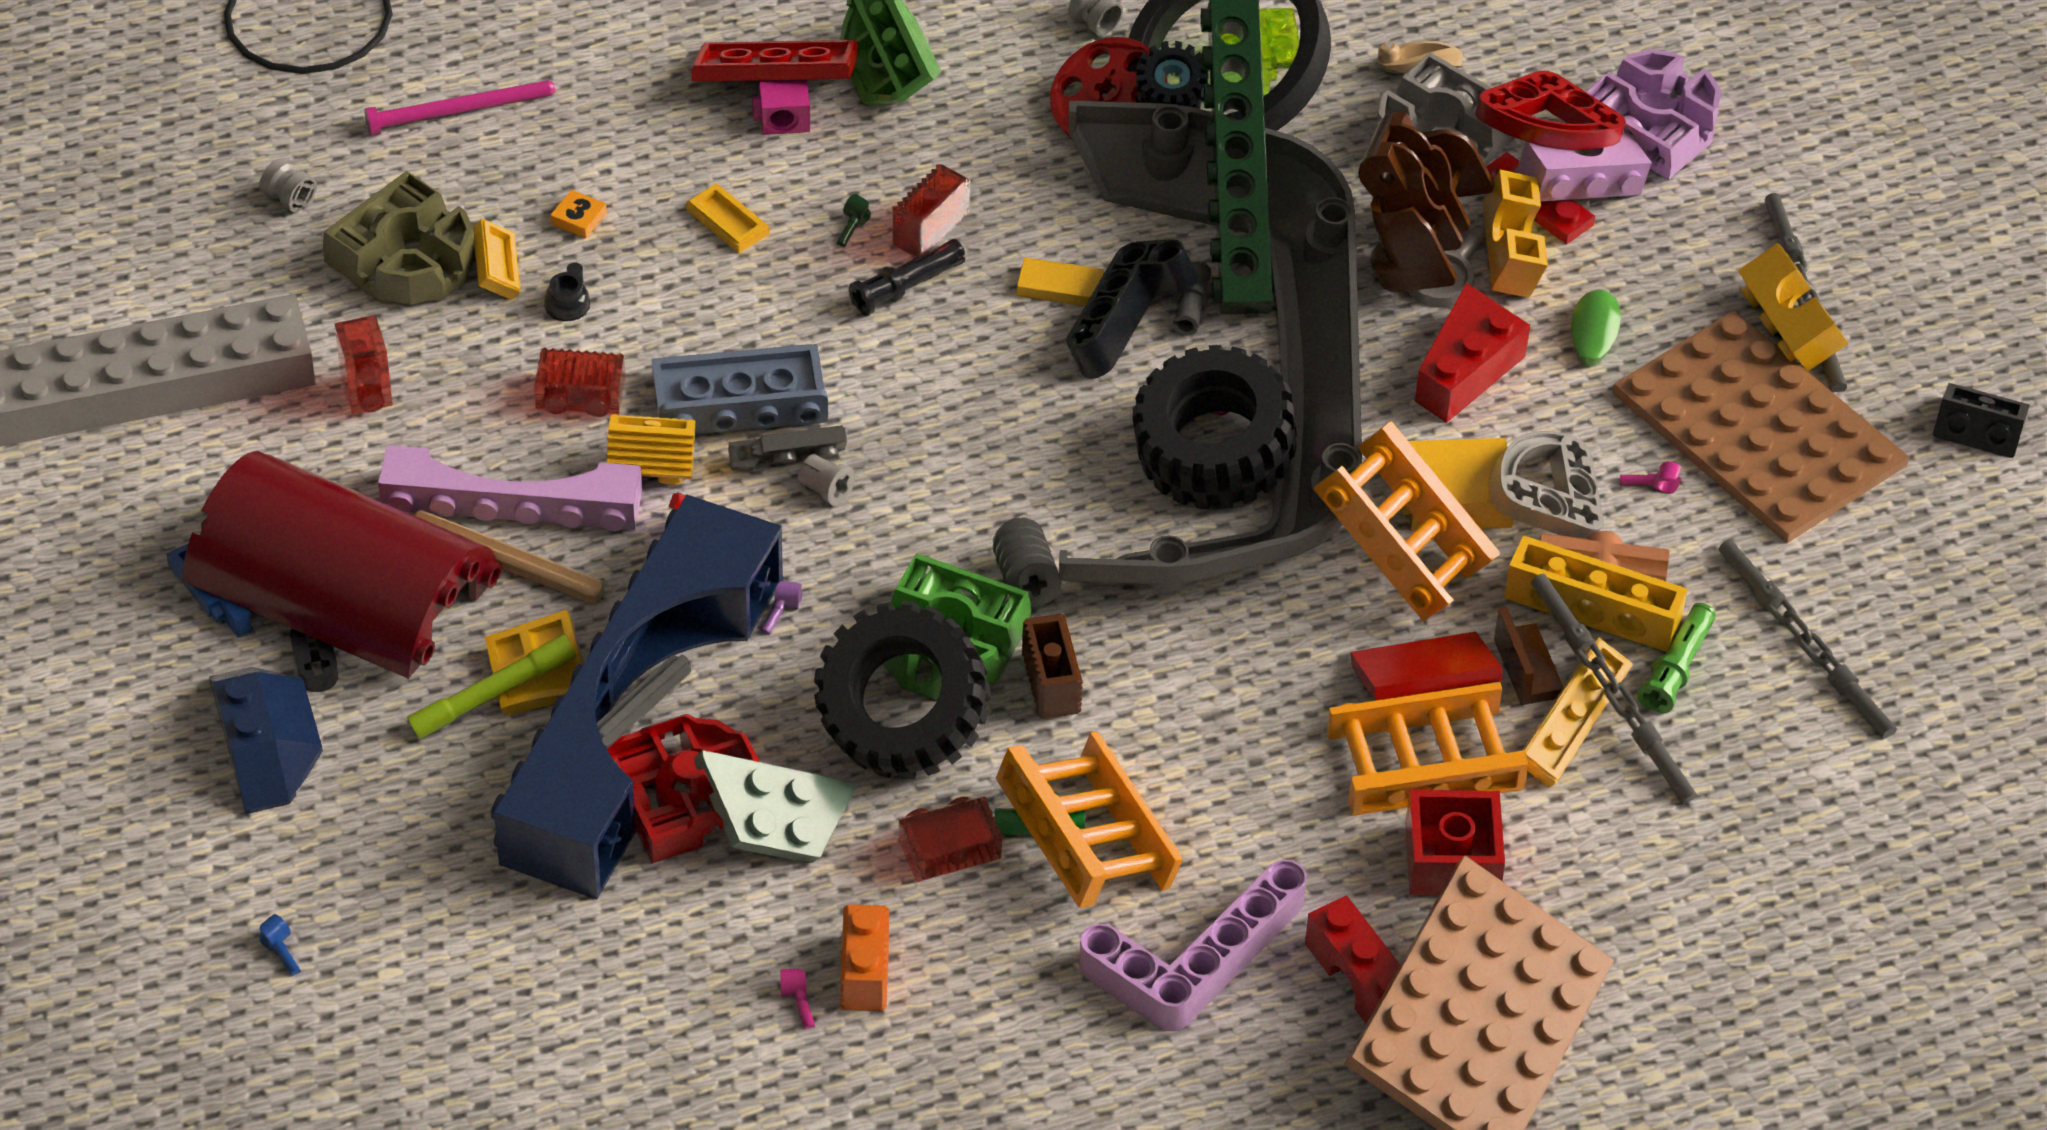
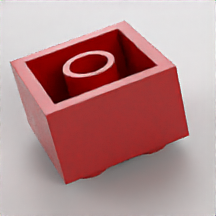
M1409 790L1405 829L1410 895H1439L1457 862L1464 856L1473 860L1501 881L1503 880L1505 854L1500 791Z

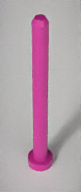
M546 80L377 112L376 107H369L364 109L365 121L370 136L381 134V128L551 96L555 93V86L552 81Z

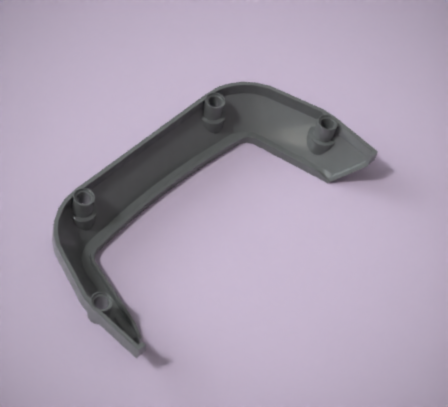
M1069 101L1068 133L1102 194L1104 201L1209 224L1208 203L1209 199H1215V185L1207 184V161H1214L1213 147H1206L1205 124L1206 122H1212V112L1196 107L1175 104ZM1227 117L1230 120L1238 121L1237 119ZM1265 128L1271 277L1277 319L1280 373L1283 375V382L1288 384L1292 394L1297 430L1295 457L1290 460V468L1285 476L1281 479L1276 477L1277 485L1275 486L1271 519L1266 526L1256 532L1192 543H1185L1176 536H1161L1151 543L1149 550L1128 553L1116 559L1067 558L1068 550H1060V581L1118 587L1151 585L1153 589L1159 592L1173 593L1180 590L1185 585V582L1203 580L1299 556L1321 545L1338 532L1343 525L1313 488L1341 466L1350 474L1362 463V453L1357 448L1362 443L1355 209L1352 191L1344 175L1330 158L1314 146L1293 135ZM1229 148L1225 151L1233 159H1241L1246 156L1239 148ZM1232 186L1227 189L1228 193L1235 198H1242L1247 195V192L1239 186ZM1239 224L1232 225L1228 228L1231 230L1249 233L1246 227Z

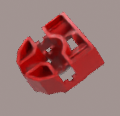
M684 714L621 736L607 749L619 768L633 780L636 832L652 864L703 847V835L711 833L712 827L718 825L720 829H723V820L715 811L714 806L713 810L697 814L695 810L700 808V801L706 800L708 805L712 804L709 795L714 790L705 770H697L694 757L704 750L759 762L748 737L742 731H735L719 720L694 718L689 714ZM671 732L673 736L680 734L682 749L668 756L661 740L665 739V733ZM677 781L690 785V793L675 790L674 787ZM655 784L658 808L651 810L644 787Z

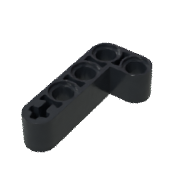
M1175 239L1136 241L1123 246L1115 254L1066 338V345L1085 378H1099L1112 370L1155 295L1180 294L1189 290L1197 282L1198 274L1181 241Z

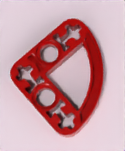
M1536 71L1483 91L1480 94L1475 112L1480 121L1514 138L1542 146L1572 150L1597 149L1617 144L1621 140L1626 123L1625 118L1620 113L1562 76L1550 71ZM1547 110L1566 123L1543 120L1531 115Z

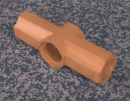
M1609 531L1593 532L1586 539L1540 533V541L1666 581L1669 549L1624 544L1618 535Z

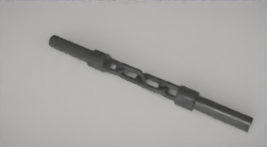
M1778 193L1768 194L1765 197V203L1778 238L1777 243L1781 245L1794 263L1800 262V264H1796V267L1809 284L1806 276L1808 269L1798 237L1793 234L1781 197ZM1811 288V290L1797 299L1798 305L1802 306L1805 304L1803 299L1808 298L1809 294L1812 298L1816 297L1820 302L1816 291ZM1835 353L1823 361L1822 366L1831 391L1842 392L1847 389V384Z
M1731 539L1724 541L1719 547V552L1753 589L1754 596L1761 605L1779 622L1784 623L1798 639V644L1811 660L1821 665L1829 674L1827 680L1841 696L1845 695L1883 739L1895 734L1897 731L1896 726L1858 684L1859 679L1845 664L1841 665L1835 659L1832 651L1818 635L1810 632L1807 625L1799 618L1795 609L1786 600V596L1773 581H1767ZM1782 605L1787 609L1783 616L1776 610ZM1794 621L1804 633L1800 634L1791 623ZM1812 640L1823 651L1819 657L1808 646ZM1831 663L1835 668L1832 670L1827 664Z
M1545 574L1536 576L1531 581V585L1564 631L1563 637L1573 652L1578 655L1587 668L1593 671L1603 686L1605 695L1613 708L1621 717L1626 719L1633 730L1631 736L1644 754L1648 753L1682 804L1695 799L1697 793L1661 743L1663 738L1652 722L1644 720L1638 711V705L1627 688L1617 681L1605 663L1604 655L1583 623L1579 624ZM1590 648L1597 656L1591 662L1584 654ZM1599 669H1602V670H1603V672L1605 673V675H1606V676L1608 677V679L1610 680V683H1608V682L1606 681V679L1604 678V676L1602 675V673L1599 671ZM1618 690L1621 691L1630 704L1625 710L1621 708L1613 696L1618 693ZM1634 717L1637 719L1640 726H1637V724L1633 720Z

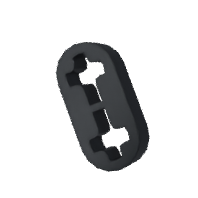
M291 628L290 639L298 678L304 680L306 690L323 692L329 690L338 680V667L334 647L317 639V646L308 647L305 634ZM320 661L323 674L315 675L312 663Z

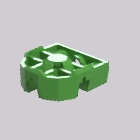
M918 553L915 554L899 581L891 600V605L894 609L901 608L903 601L916 602L922 610L930 606L939 610L946 619H953L969 635L970 640L978 650L977 652L984 661L988 672L985 677L989 684H995L999 680L1022 637L1023 622L1026 618H1031V603L1028 591ZM928 566H930L931 569L929 570L928 574L925 573L928 569ZM960 589L970 592L975 598L964 594ZM1010 594L1011 596L1008 601H1005L1007 595ZM906 654L894 657L882 664L897 680L901 688L935 700L938 699L942 686V676L937 665L928 657ZM924 659L933 665L931 680L925 678L923 682L917 680L915 672Z

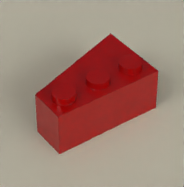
M1466 283L1419 368L1415 402L1444 422H1449L1526 357L1530 324Z

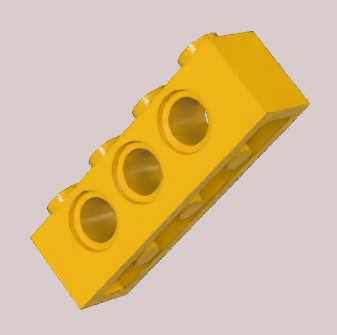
M1524 535L1509 564L1504 599L1551 614L1531 585V581L1536 576L1545 574L1576 620L1586 626L1667 652L1681 624L1688 588Z

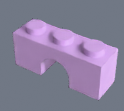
M1622 134L1620 142L1612 146L1592 149L1590 156L1577 154L1571 149L1553 148L1526 142L1516 173L1538 178L1540 202L1641 195L1652 162L1631 134Z

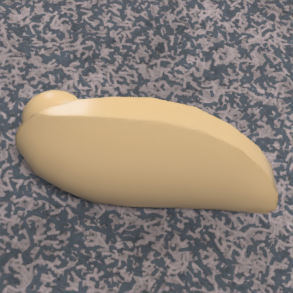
M1423 40L1401 45L1392 42L1390 48H1387V43H1383L1378 48L1376 61L1386 72L1405 75L1430 52L1455 67L1462 66V51L1452 45L1438 41Z

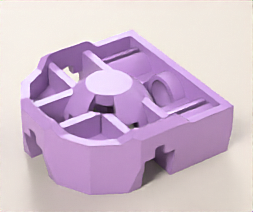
M1649 49L1628 54L1622 60L1616 76L1608 72L1586 92L1625 118V127L1632 132L1636 142L1652 162L1650 169L1669 180L1712 143L1721 89L1712 74L1704 69L1689 80V76L1683 73L1684 57L1677 53ZM1673 90L1682 94L1681 96L1678 95L1675 99L1671 98Z

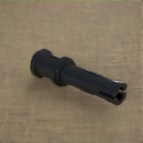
M951 239L943 245L897 268L883 267L878 270L876 276L863 282L857 280L850 283L849 296L852 304L864 316H869L874 313L876 307L890 300L892 302L901 300L906 290L952 267L963 264L965 262L963 246L958 240Z

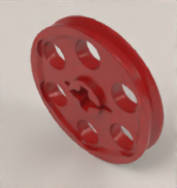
M1109 37L1085 45L1064 62L1052 83L1050 107L1055 121L1071 140L1072 138L1068 133L1069 101L1135 103L1138 92H1136V71L1129 72L1127 68L1131 61L1140 58L1143 53L1149 55L1148 46L1131 38ZM1104 54L1110 55V59L1105 66L1098 69L1092 68V63L1096 57ZM1165 75V83L1168 84L1167 76ZM1074 82L1082 83V88L1076 95L1064 96V92L1070 84Z

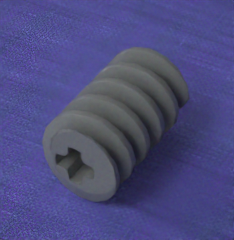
M1025 517L1013 518L1005 522L996 531L992 548L1005 584L1028 591L1031 606H1040L1050 602L1060 591L1061 581L1059 580V572L1042 527L1036 521Z

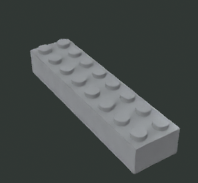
M296 294L0 350V447L316 385L312 352Z

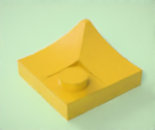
M567 609L485 637L493 673L526 657L532 650L563 634L566 635L576 654V658L544 675L535 676L499 695L500 707L505 716L554 705L558 696H565L568 691L576 666L579 663L584 664L573 620Z

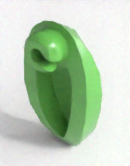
M1596 289L1585 293L1578 301L1571 321V334L1575 351L1580 362L1588 367L1599 364L1607 355L1616 340L1620 328L1621 313L1618 301L1612 294L1603 289Z

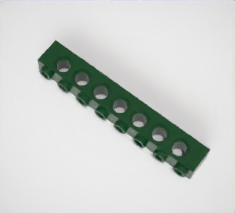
M1209 0L1208 7L1201 8L1200 24L1201 33L1208 32L1209 46L1202 47L1203 70H1210V84H1204V108L1211 109L1212 122H1206L1205 124L1206 147H1213L1214 161H1207V184L1215 185V199H1209L1208 217L1209 224H1216L1217 238L1210 239L1211 263H1218V277H1212V301L1220 303V314H1269L1273 300L1259 0ZM1224 34H1234L1240 39V42L1237 44H1227L1221 39V36ZM1229 71L1236 72L1241 76L1242 80L1239 82H1229L1224 79L1222 74ZM1234 109L1241 112L1244 118L1233 121L1228 119L1224 112ZM1229 148H1239L1246 156L1241 159H1233L1225 151ZM1232 186H1239L1247 192V195L1242 198H1235L1228 193L1227 189ZM1239 224L1246 227L1249 234L1238 237L1233 235L1228 228ZM1235 263H1242L1248 266L1251 272L1248 275L1239 276L1232 272L1230 266Z

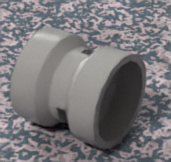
M1071 0L1068 13L1079 23L1086 22L1090 31L1099 37H1103L1119 24L1123 14V7L1116 0Z
M280 158L272 161L262 173L259 187L262 193L273 200L280 199L284 207L296 213L313 200L317 191L316 179L304 171L297 172L294 165Z

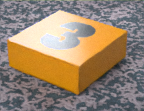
M571 189L551 213V225L587 238L607 213L606 203Z

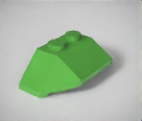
M847 0L846 5L849 8L843 21L840 40L859 41V56L851 74V79L862 103L874 106L904 102L942 72L916 18L902 0Z

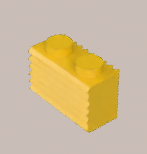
M613 414L610 416L608 425L606 463L641 466V476L658 477V482L663 484H681L683 479L692 478L696 421L692 419L636 417L633 415L619 416Z

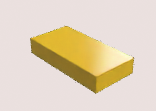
M717 183L686 202V210L738 254L770 235V228L764 221Z
M481 218L473 226L478 285L507 299H514L521 292L515 233Z
M1024 257L1017 284V296L1085 306L1102 278L1105 269Z

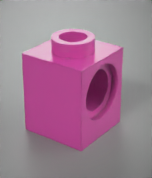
M759 80L760 97H752L753 120L761 121L763 135L810 132V100L807 80Z

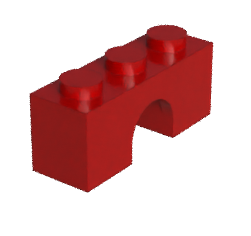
M1346 895L1308 913L1305 945L1329 976L1341 970L1345 973L1354 991V1009L1365 1024H1367L1400 963Z

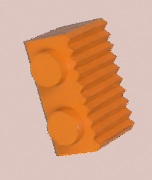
M846 905L843 907L840 977L841 1010L883 1011L887 1008L889 908L885 905Z

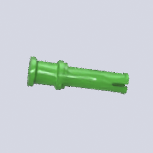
M1695 603L1692 606L1667 653L1654 660L1651 667L1652 675L1648 681L1640 685L1637 697L1641 705L1662 714L1668 713L1673 709L1678 689L1683 688L1689 680L1688 667L1715 621L1716 614L1712 607L1705 603Z

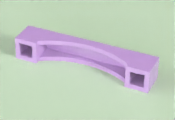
M394 445L386 446L378 481L380 501L407 513L423 510L438 517H450L452 515L476 517L483 521L504 519L516 520L523 524H535L537 522L561 524L568 528L578 526L601 527L608 531L636 529L642 496L641 466L598 462L597 469L572 477L547 481H505L480 477L451 468L430 457L429 448Z

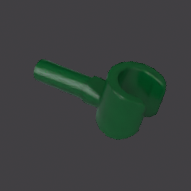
M858 194L851 195L844 205L843 213L849 217V220L836 242L837 245L845 247L859 224L864 225L871 218V212L868 209L869 201Z

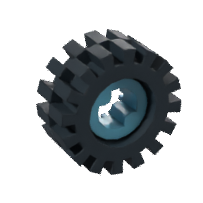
M1168 41L1161 42V50H1158L1155 45L1149 48V55L1146 53L1142 54L1140 64H1137L1136 92H1138L1140 103L1175 104L1201 108V101L1204 102V84H1208L1209 79L1208 70H1203L1202 53L1198 52L1195 55V47L1188 44L1186 50L1182 49L1181 41H1175V48H1169ZM1169 73L1171 75L1175 73V76L1180 75L1179 83L1176 85L1166 84L1165 75L1168 76Z

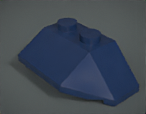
M248 667L209 676L245 814L290 804L297 795L296 791L306 780L323 752L304 680L256 667Z

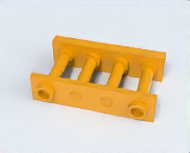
M1389 421L1357 447L1366 459L1349 474L1341 466L1319 482L1313 489L1424 622L1453 601L1444 587L1459 572L1467 579L1492 562L1500 552L1392 421ZM1377 472L1394 491L1378 507L1374 505L1361 489ZM1404 505L1421 524L1405 541L1389 523V520ZM1432 538L1448 557L1433 574L1416 555Z
M1501 683L1482 684L1357 704L1346 703L1341 706L1330 707L1326 732L1328 740L1346 737L1358 776L1351 777L1348 804L1352 816L1407 808L1409 790L1500 791V793L1524 790L1529 765L1524 750L1510 753L1504 752L1492 715L1499 714L1502 695ZM1474 718L1487 756L1462 759L1449 722ZM1432 725L1444 763L1425 766L1418 765L1407 728ZM1389 731L1401 769L1378 773L1375 772L1364 735Z
M1098 731L1090 733L1079 758L1038 765L1033 761L1023 745L1007 748L995 779L1078 908L1093 906L1107 879L1149 871L1161 891L1171 887L1183 858ZM1086 775L1095 790L1059 797L1054 793L1048 781ZM1106 806L1116 822L1079 829L1070 818L1069 813ZM1128 839L1138 855L1101 862L1089 846Z

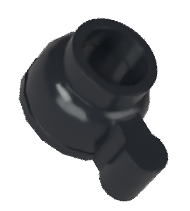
M577 262L570 263L567 266V272L556 274L550 280L549 287L545 292L544 308L553 319L559 321L578 320L586 315L590 309L589 293L583 284V267Z

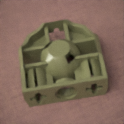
M405 171L324 231V262L383 304L395 302L414 305L431 300L440 302L468 281L469 272L475 259L473 228L464 209L458 206L449 212L446 210L442 195L410 172ZM410 240L419 241V246L405 248L404 242ZM442 268L453 274V278L449 279L446 277L444 279ZM375 274V280L369 282L368 279Z

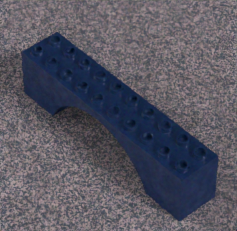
M686 494L678 509L670 511L665 523V531L659 540L654 539L650 544L645 564L641 570L636 569L633 572L628 584V592L622 601L618 600L613 605L609 615V623L603 633L598 632L594 636L588 658L584 664L579 663L574 669L570 687L565 696L560 695L556 699L551 711V719L545 729L539 728L532 741L531 752L525 761L521 760L517 763L512 774L511 785L505 795L499 794L494 801L491 818L495 820L494 846L497 847L500 866L596 900L599 898L635 836L636 825L633 780L619 768L610 756L602 741L597 722L612 710L620 696L634 681L646 671L668 659L671 655H677L693 648L714 643L748 641L772 600L777 584L783 581L781 525Z

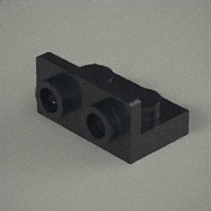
M1948 383L1941 401L1933 436L2013 458L2030 404Z

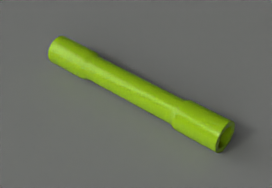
M563 634L532 650L526 657L448 698H442L407 716L420 740L453 723L457 717L538 675H544L576 658V654L566 635Z

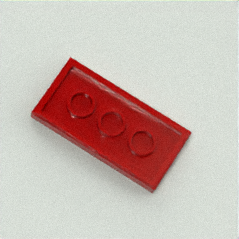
M859 41L704 42L691 67L692 82L850 79L859 56Z

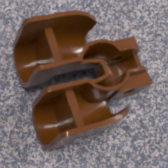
M1392 112L1385 115L1378 122L1358 171L1360 182L1373 196L1371 202L1372 219L1380 240L1372 251L1371 266L1382 287L1390 292L1453 286L1457 276L1444 251L1460 249L1463 244L1460 232L1467 231L1471 224L1458 197L1489 194L1494 189V181L1475 145L1464 134L1447 129L1420 132L1414 127L1407 112Z

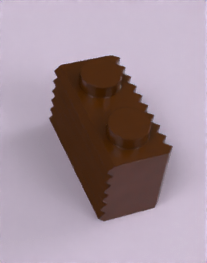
M1063 614L1026 618L1023 622L1022 656L1024 657L1023 662L1025 663L1029 683H1031L1032 696L1034 697V703H1036L1038 717L1046 719L1078 714L1082 711L1081 695L1083 680L1065 616Z

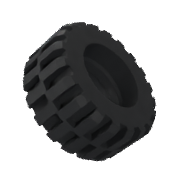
M1209 345V350L1198 351L1196 347L1186 350L1185 356L1180 358L1174 355L1163 362L1164 368L1162 370L1156 368L1146 378L1147 385H1142L1135 397L1136 405L1133 407L1132 420L1142 470L1149 480H1154L1155 488L1162 494L1167 495L1169 492H1172L1174 501L1183 505H1187L1191 501L1195 503L1196 508L1210 510V505H1220L1221 509L1233 508V503L1243 500L1244 504L1257 499L1258 492L1262 490L1264 493H1267L1277 485L1276 477L1281 479L1285 476L1290 468V460L1295 457L1297 448L1294 406L1288 384L1283 382V375L1276 367L1272 365L1268 367L1266 359L1255 353L1251 357L1247 356L1245 349L1233 346L1231 350H1222L1221 345ZM1215 411L1236 413L1251 422L1241 434L1219 443L1195 442L1179 433L1195 417Z
M903 601L901 608L894 609L890 602L878 604L876 607L878 613L869 616L865 610H862L855 614L853 617L857 622L849 629L842 624L833 633L838 639L835 646L825 645L820 655V658L825 662L824 667L815 670L814 683L819 688V692L814 694L815 705L822 714L820 720L825 730L840 749L863 769L871 768L876 775L890 778L891 774L895 773L902 780L915 779L916 772L922 770L930 776L940 772L938 764L947 759L953 765L962 758L958 750L965 743L972 747L978 739L979 735L975 731L977 724H985L989 713L984 706L985 701L991 699L990 685L985 677L988 672L984 661L970 638L967 637L962 628L953 619H946L939 610L930 606L922 610L916 602ZM917 654L928 657L937 665L942 676L939 697L929 713L917 722L903 727H884L875 723L868 716L864 707L865 688L875 670L886 661L900 655Z

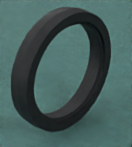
M1148 0L1137 16L1129 38L1137 40L1149 48L1155 45L1160 50L1161 42L1164 41L1175 22L1186 11L1202 0ZM1289 0L1296 7L1299 15L1300 41L1296 56L1282 80L1263 97L1265 128L1277 131L1297 116L1313 97L1325 75L1330 58L1331 33L1329 22L1320 0ZM1140 58L1131 61L1127 71L1135 72L1137 64H1140ZM1138 95L1135 99L1136 103H1140ZM1239 111L1225 114V116L1237 120L1244 118Z

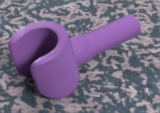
M781 581L777 584L775 603L760 629L762 633L771 634L785 607L799 609L802 600L801 583Z

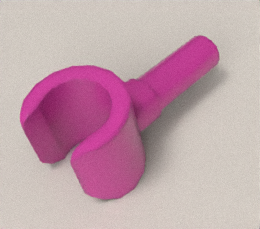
M1663 462L1657 474L1620 475V485L1654 486L1657 491L1673 494L1681 481V477H1678L1681 467L1675 462Z
M798 968L781 969V996H796V1005L804 1029L814 1028L815 1023L806 994L805 971Z

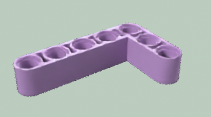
M1279 860L1271 864L1171 965H1168L1114 927L1107 924L1091 925L1081 934L1080 971L1088 980L1158 1028L1165 1031L1181 1030L1301 911L1304 904L1307 877L1305 869L1299 863L1292 860Z

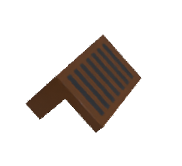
M1499 608L1494 641L1521 706L1556 699L1563 688V684L1537 623L1515 627L1508 608Z

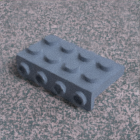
M817 344L651 359L658 417L695 420V435L828 422V396L824 388Z

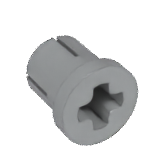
M815 454L810 455L803 462L814 470L803 464L799 470V483L822 495L823 501L832 506L839 505L850 494L854 486L855 472L853 468L845 464L836 465Z

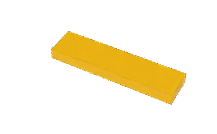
M1600 637L1597 638L1595 643L1604 655L1605 663L1617 681L1621 683L1633 664ZM1591 648L1585 653L1590 662L1594 657H1597ZM1580 661L1522 749L1529 764L1528 772L1549 787H1552L1558 781L1609 702L1603 686L1593 671L1587 668L1582 661ZM1599 669V671L1602 673L1606 681L1610 683V680L1605 675L1603 670Z

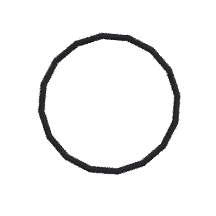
M229 0L224 11L227 37L244 57L271 70L299 74L335 70L366 56L385 37L393 16L390 0H383L385 16L380 30L360 51L334 63L299 67L272 63L248 51L234 34L231 13L237 0Z

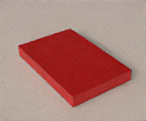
M1476 631L1351 652L1352 668L1375 701L1500 682L1502 680L1501 664Z

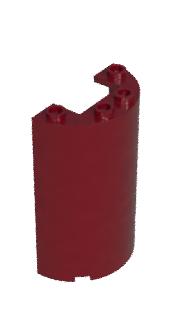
M253 451L238 459L223 474L208 496L201 512L207 514V517L201 523V533L192 532L188 543L182 581L409 679L420 665L425 666L430 661L434 653L435 642L432 641L433 620L445 607L449 608L452 606L458 591L467 581L469 582L468 598L474 601L487 588L494 587L501 574V565L497 563L492 549L277 457L260 451Z

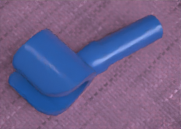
M273 914L260 925V942L269 951L273 949L292 977L300 973L301 970L286 948L287 946L282 942L290 936L291 931L287 923L279 915Z

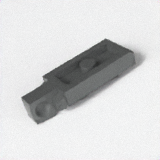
M843 425L762 435L759 439L729 442L728 453L731 470L752 471L761 460L771 459L772 465L791 464L797 461L796 456L815 454L823 459L839 456L838 450H845L847 444L846 429Z

